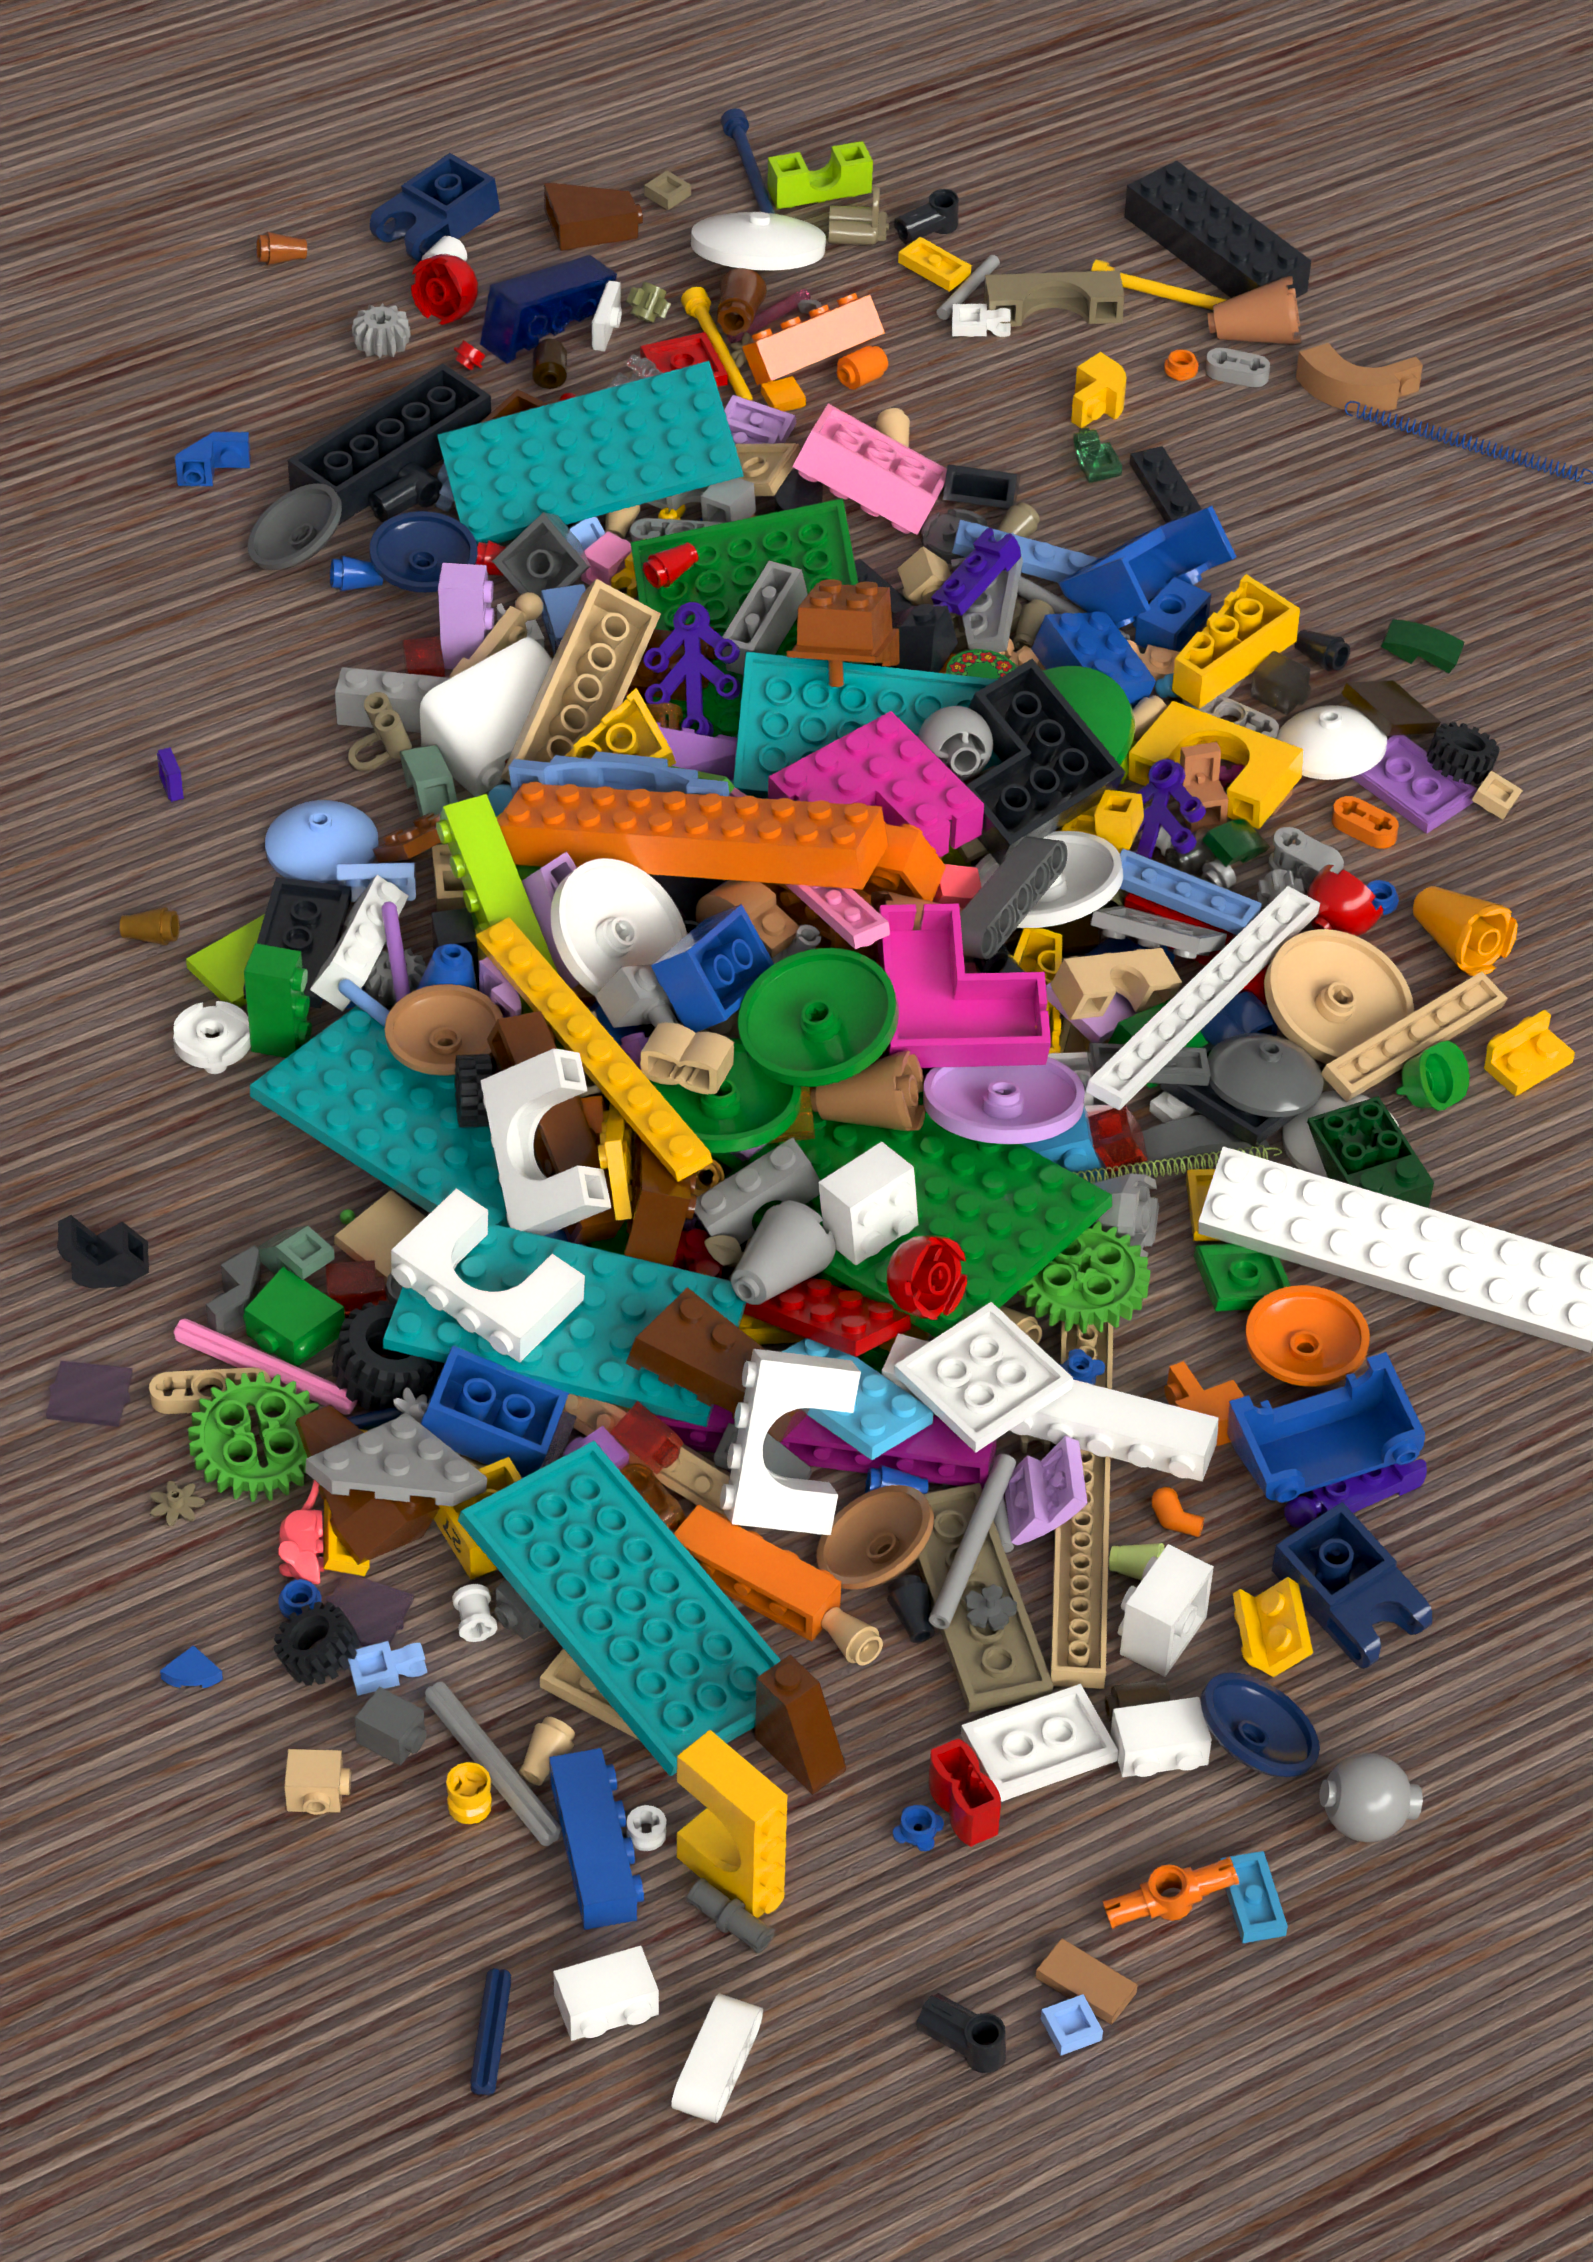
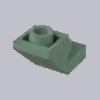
M437 745L399 752L407 788L414 787L420 817L432 812L434 815L442 812L443 806L458 802L452 774Z
M308 1225L285 1229L257 1247L260 1262L273 1274L276 1275L282 1267H285L289 1271L292 1270L302 1280L335 1259L334 1248Z

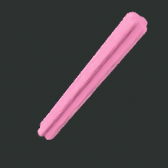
M181 1319L174 1329L173 1334L176 1341L237 1368H260L268 1373L270 1381L278 1374L280 1375L282 1387H285L294 1380L296 1382V1394L307 1390L310 1400L324 1406L331 1405L344 1415L351 1414L358 1400L352 1402L346 1397V1388L339 1390L338 1386L329 1380L189 1319Z

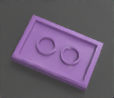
M1404 735L1389 737L1387 739V749L1381 761L1370 770L1351 777L1426 834L1474 803L1472 798L1478 790L1471 784H1465L1463 779L1456 782L1453 781V776L1448 775L1444 777L1441 775L1442 770L1435 771L1432 768L1433 764H1429L1427 761V752Z

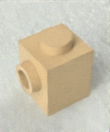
M924 546L897 568L904 586L902 589L903 595L914 606L918 604L934 605L931 597L951 576L947 562Z
M288 1749L285 1777L287 1811L308 1812L316 1815L326 1812L340 1813L342 1795H350L351 1768H343L342 1750Z

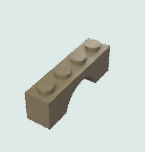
M1120 270L985 275L983 302L987 304V310L1010 309V322L1000 323H1011V327L1022 326L1024 320L1030 314L1046 308H1062L1073 311L1083 317L1088 324L1122 323L1124 291Z

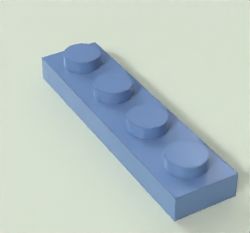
M960 520L956 530L952 553L968 557L975 549L973 543L989 527ZM993 529L994 538L997 542L1006 534H1009ZM1011 533L1020 546L1023 559L1021 573L1058 583L1097 559V557L1081 552L1071 551Z
M1124 848L1120 852L1123 868V881L1120 887L1122 890L1235 935H1238L1261 911V903Z

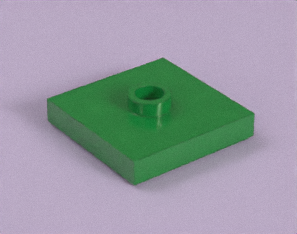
M1235 1244L1195 1247L1193 1257L1215 1311L1251 1310L1267 1294L1291 1286L1278 1257Z

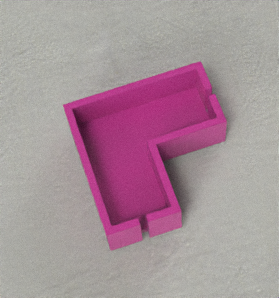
M892 711L770 775L768 778V799L789 798L793 801L808 802L824 800L829 803H863L870 806H882L884 822L899 827L902 824H910L919 828L928 843L936 850L939 858L949 853V839L950 845L956 849L982 835L984 803Z
M959 903L923 904L920 930H913L916 904L880 905L879 914L888 921L890 935L877 940L879 966L890 978L899 1005L898 1025L893 1039L885 1050L886 1056L901 1051H910L909 1055L915 1054L921 1068L1046 1065L1051 1037L1048 1011H1046L1045 972L965 974Z

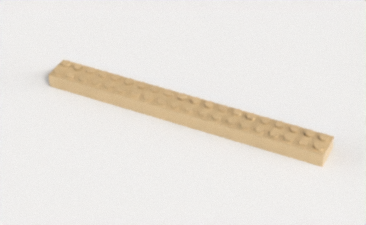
M1061 1321L1060 1364H1064L1068 1359V1354L1071 1350L1081 1349L1093 1360H1101L1105 1364V1372L1102 1375L1096 1376L1095 1385L1112 1389L1113 1326L1108 1322H1104L1103 1332H1099L1094 1325H1088L1086 1334H1083L1077 1324H1074L1068 1332L1065 1331V1322ZM1080 1449L1088 1504L1071 1519L1054 1530L1050 1678L1053 1686L1073 1687L1081 1684L1083 1688L1104 1689L1107 1643L1111 1457L1097 1456L1092 1452Z

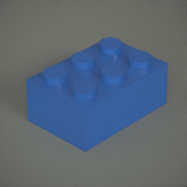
M1106 612L1045 615L1031 649L1046 670L1061 666H1082L1103 672L1120 685L1132 709L1143 697L1149 698L1156 680Z
M740 904L706 918L654 962L651 967L656 974L659 985L663 987L672 1003L677 1018L685 1027L696 1033L726 1021L740 1008L750 986L764 971L774 965V962L743 905Z
M452 1345L420 1424L455 1452L486 1465L509 1457L521 1477L524 1478L540 1469L547 1455L569 1393L508 1370L502 1365Z

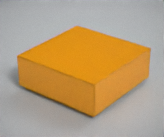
M793 376L761 384V394L769 407L786 412L806 406V396Z

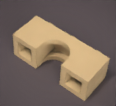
M1162 948L1120 953H1103L1101 955L1085 957L1074 956L1064 959L1051 983V987L1069 1019L1076 1020L1103 1016L1116 992L1128 999L1135 1012L1147 1010L1173 998L1182 981Z

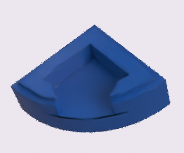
M194 1645L160 1670L161 1679L167 1684L178 1688L181 1685H202V1688H207L223 1680L222 1670Z

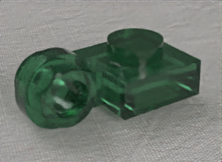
M1084 427L1080 428L1078 433L1073 434V443L1077 452L1076 460L1089 483L1122 476V464L1111 443L1100 444L1099 436L1095 429Z

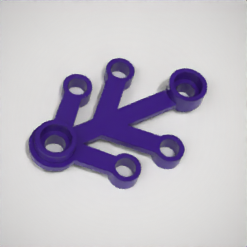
M688 602L680 606L674 615L673 624L675 629L659 648H651L646 652L644 663L651 671L660 673L666 670L669 665V658L683 643H685V655L660 684H653L647 688L645 699L654 708L661 709L666 707L670 702L672 693L686 678L687 717L681 724V730L682 727L690 729L693 723L699 722V729L695 734L712 737L714 733L713 725L703 716L702 675L716 686L718 694L727 700H732L739 696L741 684L733 676L725 675L701 654L700 638L715 649L716 657L726 664H731L738 659L740 649L732 640L724 639L709 626L710 615L704 606L696 602ZM695 614L694 623L686 625V619L690 615ZM726 646H732L731 654L723 657V649ZM656 655H661V662L656 666H652V659ZM733 682V689L728 693H724L725 684ZM657 691H662V698L659 701L654 702V694Z
M1162 759L1150 768L1148 774L1149 783L1136 792L1137 794H1142L1143 805L1153 798L1151 805L1144 810V818L1137 834L1142 830L1143 833L1137 852H1134L1149 859L1152 857L1161 825L1170 835V841L1178 853H1189L1195 848L1197 843L1190 829L1183 828L1167 809L1170 794L1181 805L1180 812L1188 822H1198L1206 813V808L1200 799L1192 797L1182 785L1186 776L1183 767L1170 759Z

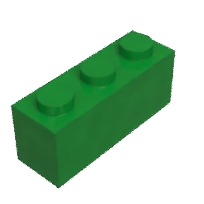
M257 943L254 945L244 970L251 1052L287 1058L302 1047V1045L310 1041L312 1024L307 1022L306 1019L310 998L304 994L308 971L302 968L301 951Z

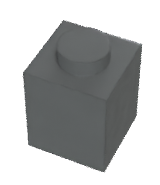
M381 1687L376 1690L355 1716L357 1743L400 1766L410 1753L415 1754L420 1750L426 1739L427 1731L424 1725V1710Z

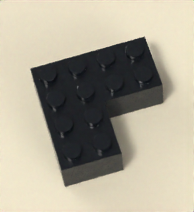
M1030 659L976 692L968 708L977 712L987 722L993 737V751L1002 761L1001 764L966 785L984 803L982 835L977 838L999 865L1004 862L1024 837L1044 838L1097 805L1105 789L1116 791L1126 773L1033 659Z

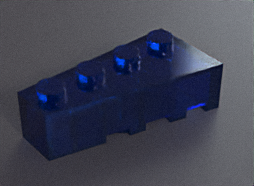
M591 255L490 285L480 345L506 364L516 359L518 351L524 348L528 351L534 349L542 337L549 333L556 336L565 331V327L570 321L575 319L580 322L596 313L606 284L609 281L616 282L617 273Z

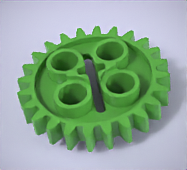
M1098 1221L1093 1229H1086L1018 1291V1294L1025 1296L1026 1308L1036 1306L1035 1317L1040 1318L1047 1314L1050 1315V1326L1063 1321L1065 1322L1064 1328L1067 1332L1074 1324L1079 1325L1083 1334H1086L1088 1325H1094L1099 1332H1103L1104 1322H1108L1117 1328L1119 1327L1120 1316L1131 1320L1133 1309L1141 1310L1143 1298L1148 1296L1150 1270L1147 1269L1148 1258L1140 1257L1141 1246H1130L1131 1236L1129 1234L1118 1239L1116 1237L1117 1227H1112L1107 1232L1101 1231L1102 1225Z
M259 1372L256 1382H250L246 1373H242L241 1384L235 1385L232 1380L227 1378L225 1379L226 1390L224 1392L212 1387V1401L203 1398L199 1400L201 1412H192V1425L194 1426L188 1428L189 1440L192 1441L189 1443L190 1456H196L194 1458L195 1469H205L204 1480L206 1483L218 1478V1492L221 1493L231 1486L233 1487L234 1499H238L243 1491H249L251 1502H255L258 1492L264 1491L269 1501L273 1500V1489L279 1488L285 1495H289V1482L291 1481L301 1487L304 1485V1475L302 1472L306 1473L307 1455L295 1422L297 1418L319 1409L318 1403L309 1404L310 1399L307 1390L296 1395V1382L293 1380L285 1387H282L280 1375L278 1374L271 1383L265 1382L263 1372ZM248 1406L255 1408L261 1440H263V1453L267 1463L265 1468L259 1465L254 1434L251 1432ZM271 1411L282 1413L281 1416L272 1418L265 1414ZM229 1419H236L241 1421L239 1424L233 1426L224 1424V1422ZM280 1447H285L291 1450L290 1452L285 1454H278L274 1452L275 1449ZM238 1455H244L249 1457V1459L244 1462H236L232 1460V1458Z

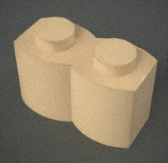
M668 1022L659 1023L641 1051V1071L649 1080L665 1085L680 1084L682 1087L700 1094L717 1093L734 1062V1042L712 1032L695 1033L683 1025Z

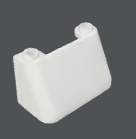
M532 637L523 638L432 688L420 703L421 747L437 745L452 777L475 797L492 790L503 781L500 777L505 768V760L510 757L552 663V658L545 648Z

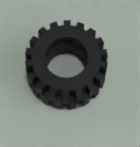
M379 1301L376 1306L369 1302L363 1304L361 1310L355 1308L350 1312L349 1318H345L342 1323L332 1359V1375L337 1377L336 1385L339 1390L346 1388V1397L352 1402L355 1400L360 1401V1406L365 1409H369L370 1406L377 1408V1410L395 1407L393 1400L396 1398L403 1399L405 1388L411 1390L415 1400L423 1394L427 1398L430 1389L433 1387L440 1363L383 1348V1338L396 1306L390 1305L388 1301ZM378 1354H386L396 1358L397 1360L387 1359L379 1356Z

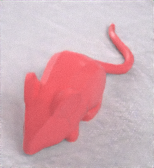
M314 1480L311 1492L301 1510L293 1511L281 1523L278 1555L286 1562L279 1566L280 1574L294 1577L297 1580H307L312 1584L318 1585L320 1584V1572H324L323 1556H320V1554H323L324 1538L322 1511L312 1510L320 1485Z

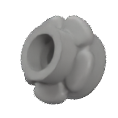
M1219 859L1203 865L1202 880L1227 890L1236 883V876L1231 866L1226 868Z

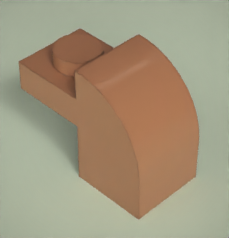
M1217 742L1181 747L1180 765L1185 770L1186 775L1182 785L1192 797L1199 798L1206 808L1204 817L1198 822L1190 823L1182 815L1188 829L1192 833L1209 831L1227 823L1228 796L1219 781L1221 749Z

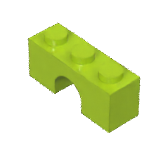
M863 141L831 146L829 162L823 168L815 171L808 170L800 152L768 157L767 190L776 209L792 208L799 205L821 203L833 199L872 193L873 160Z

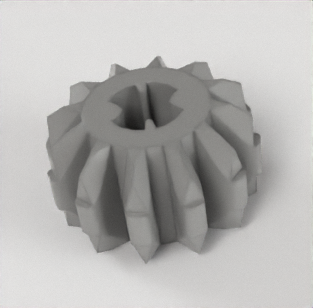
M383 303L380 307L369 305L367 310L358 311V315L353 319L352 335L354 336L357 350L365 351L366 357L374 354L378 355L379 359L383 355L394 357L395 352L405 351V346L409 343V338L411 337L406 312L398 311L396 305L389 308L385 307Z
M411 948L404 951L410 992H413L417 989L427 967L421 955L414 956ZM381 950L364 986L366 987L367 994L385 1008L390 1005L394 1006L396 998L389 954Z

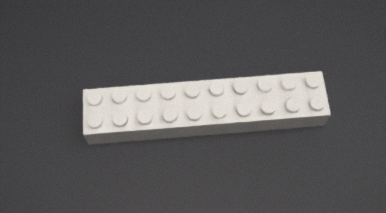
M1227 1147L1222 1148L1199 1219L1198 1234L1591 1353L1593 1348V1258Z

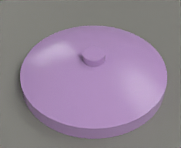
M1048 1057L1046 1065L932 1068L924 1081L923 1104L927 1114L933 1121L956 1135L987 1143L1023 1144L1055 1137L1073 1127L1083 1113L1085 1091L1082 1081L1073 1070L1063 1063Z

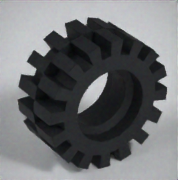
M1450 722L1449 726L1443 723L1436 729L1427 752V761L1429 764H1433L1432 768L1435 771L1442 770L1441 775L1444 777L1448 775L1453 776V781L1459 782L1460 779H1463L1465 784H1471L1472 781L1475 784H1481L1493 770L1500 749L1499 746H1496L1497 742L1494 739L1488 740L1490 735L1486 732L1478 733L1479 729L1476 727L1469 729L1467 724L1461 723L1460 727L1456 722Z
M489 1054L456 1055L455 1100L459 1127L489 1126V1121L483 1103L484 1096L480 1080L492 1076L491 1057Z
M315 1602L314 1609L312 1610L308 1604L301 1607L302 1614L297 1616L293 1612L288 1616L291 1619L289 1624L282 1622L279 1629L283 1634H275L274 1641L277 1645H274V1651L291 1677L298 1683L303 1681L305 1685L312 1686L315 1679L318 1685L325 1683V1676L327 1675L333 1680L339 1676L336 1670L341 1667L346 1671L350 1666L347 1659H355L357 1655L354 1648L359 1647L360 1641L357 1638L356 1630L339 1607L336 1608L330 1602H327L326 1606L322 1602ZM324 1638L318 1645L309 1649L315 1642Z

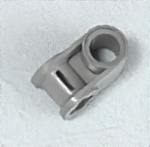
M1283 827L1278 829L1273 836L1275 850L1269 857L1268 867L1271 871L1278 869L1292 871L1293 880L1302 878L1304 890L1307 892L1312 880L1324 866L1328 864L1334 865L1330 871L1339 874L1344 867L1343 858L1336 849L1311 838L1299 829Z

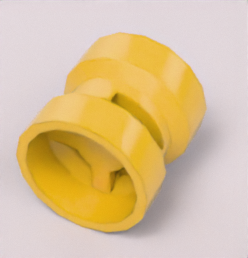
M471 1762L461 1763L453 1767L448 1773L446 1780L449 1814L454 1820L463 1824L479 1823L489 1815L492 1807L489 1772L483 1766Z

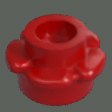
M463 340L458 348L454 347V350L458 353L455 360L471 371L475 365L479 368L483 367L481 363L486 355Z

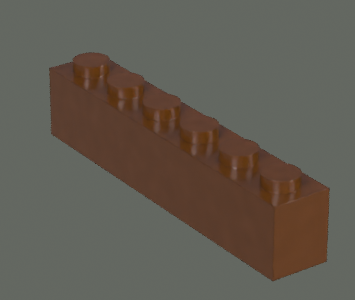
M541 1011L497 1019L487 1038L500 1072L553 1048L557 1049L553 1029L546 1024ZM577 1095L551 1107L542 1116L534 1135V1156L542 1174L549 1178L577 1165L601 1168L597 1137L594 1130L589 1128L584 1117L583 1103L580 1096ZM608 1168L604 1169L611 1208L564 1227V1232L570 1243L581 1245L615 1238L625 1220L616 1221Z

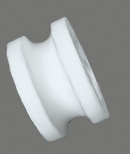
M649 1805L639 1806L630 1812L626 1823L627 1838L631 1837L634 1848L640 1851H651L664 1843L667 1833V1820L664 1813L660 1809ZM641 1824H651L652 1832L642 1833Z

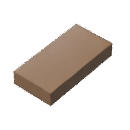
M1061 1938L1036 1969V1979L1065 1997L1071 1999L1084 1994L1094 2015L1111 2025L1137 1993L1138 1985L1063 1938Z

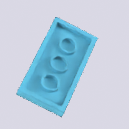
M808 1338L782 1351L853 1361L861 1372L854 1412L810 1408L807 1415L871 1460L933 1424V1411L924 1403L857 1357Z

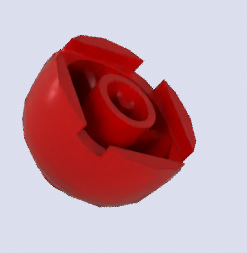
M439 254L421 260L413 269L412 275L416 274L415 284L411 285V294L415 305L424 317L429 318L432 314L442 320L438 324L444 325L461 319L474 307L479 293L478 281L473 269L462 258L450 254Z
M1328 864L1324 866L1312 880L1307 892L1308 897L1320 903L1318 914L1311 922L1315 930H1337L1355 936L1365 934L1383 915L1382 906L1380 905L1376 910L1371 903L1376 896L1364 883L1348 871L1342 869L1339 874L1330 871L1334 865Z
M915 1236L905 1241L895 1250L887 1268V1286L890 1296L902 1310L919 1318L936 1320L942 1312L943 1315L948 1316L962 1300L967 1285V1275L961 1274L962 1267L960 1261L966 1262L964 1252L957 1242L942 1236Z

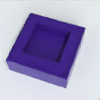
M171 747L158 750L159 778L168 799L171 802L184 799L181 771Z

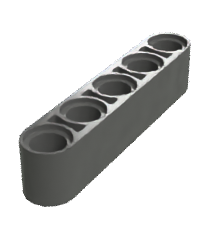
M1027 836L1020 841L960 913L963 956L980 959H990L994 956L1063 872L1068 856L1067 846L1064 841Z

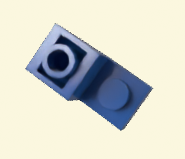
M212 432L177 453L175 463L178 486H213L215 468H250L249 432Z

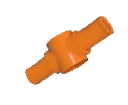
M1230 1856L1192 1870L1191 1867L1181 1869L1175 1865H1162L1153 1871L1149 1881L1139 1884L1140 1889L1116 1898L1104 1900L1102 1903L1112 1929L1149 1915L1151 1919L1161 1916L1166 1920L1174 1921L1187 1916L1192 1910L1193 1904L1203 1901V1896L1233 1885H1239L1240 1883ZM1169 1888H1177L1181 1890L1177 1895L1173 1897H1164L1161 1895L1165 1890Z

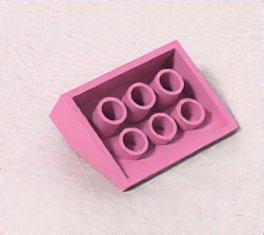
M827 404L792 466L799 470V475L811 482L819 481L830 487V492L835 496L845 500L850 498L861 504V509L866 513L876 517L881 515L892 521V526L906 534L912 532L918 535L945 484L947 469L830 404Z

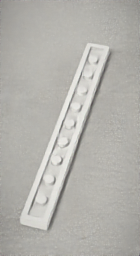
M1287 886L1088 1080L1086 1092L1120 1110L1273 959L1284 943L1296 936L1318 914L1320 903Z

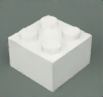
M880 1142L818 1182L823 1229L826 1234L830 1231L832 1232L835 1240V1249L854 1265H858L868 1257L877 1254L882 1248L900 1236L908 1234L914 1227L919 1225L914 1167L883 1142Z
M1169 1544L1158 1558L1155 1556L1151 1557L1143 1571V1580L1138 1587L1131 1586L1128 1589L1121 1604V1609L1125 1611V1614L1118 1629V1635L1122 1636L1120 1655L1166 1677L1207 1618L1214 1566Z

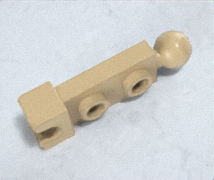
M531 592L521 594L515 602V608L510 606L470 659L463 657L453 669L449 678L526 638L528 632L525 623L537 619L542 614L543 602L541 598Z

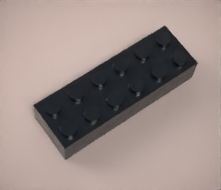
M1177 160L1127 185L1124 217L1230 298L1288 276L1293 277V284L1287 285L1288 289L1295 288L1296 298L1308 292L1311 260Z
M442 363L288 459L290 491L309 484H325L333 488L342 503V512L338 524L340 525L369 506L368 496L396 481L399 472L407 464L415 462L426 470L441 461L443 455L437 435L482 422L491 413V395Z

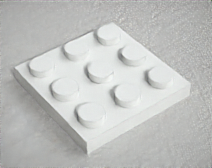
M992 1302L894 1365L895 1376L975 1453L1073 1388V1377Z

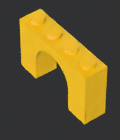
M1172 701L1129 751V780L1146 786L1149 783V770L1156 762L1162 759H1170L1180 764L1181 747L1217 742L1221 749V759L1246 766L1227 789V817L1233 820L1246 819L1252 827L1260 829L1301 779L1303 749Z
M709 1730L677 1756V1782L707 1807L677 1832V1858L697 1876L706 1879L709 1884L731 1900L737 1898L745 1903V1910L759 1918L764 1913L769 1914L776 1910L785 1895L788 1795L714 1732Z

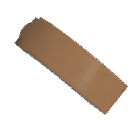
M1326 343L1299 352L1296 379L1312 396L1333 407L1345 410V405L1348 402L1356 401L1360 403L1359 412H1363L1365 405V412L1367 413L1370 412L1371 407H1373L1372 412H1376L1378 408V412H1383L1384 410L1396 409L1399 397L1419 391L1423 364L1417 357H1412L1383 367H1361L1343 359L1330 343ZM1349 403L1346 410L1357 412L1358 404Z
M727 880L703 896L697 903L696 922L701 923L708 917L742 904L771 958L790 946L799 928L776 905V894L761 882Z

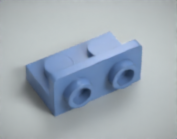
M415 862L337 864V880H339V885L351 887V902L357 901L376 875H379L387 882L393 883L399 890L409 896L407 901L416 899Z

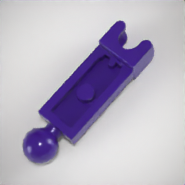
M987 528L973 543L975 549L931 597L933 606H948L949 613L962 616L1003 570L1008 572L1021 558V550L1016 538L1009 533L997 542L994 538L993 529Z
M1418 1459L1404 1465L1396 1463L1306 1492L1307 1497L1297 1496L1295 1499L1287 1502L1284 1508L1286 1521L1292 1527L1301 1529L1315 1520L1317 1514L1321 1513L1323 1515L1341 1502L1352 1513H1355L1396 1493L1399 1496L1419 1488L1424 1483L1427 1474L1426 1462Z

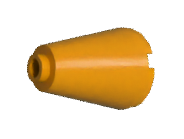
M1436 886L1424 889L1414 899L1413 915L1459 969L1469 976H1475L1480 972H1483L1485 975L1491 973L1496 969L1492 964L1500 956L1506 959L1511 952L1516 940L1518 924L1516 919L1511 916L1512 912L1505 906Z

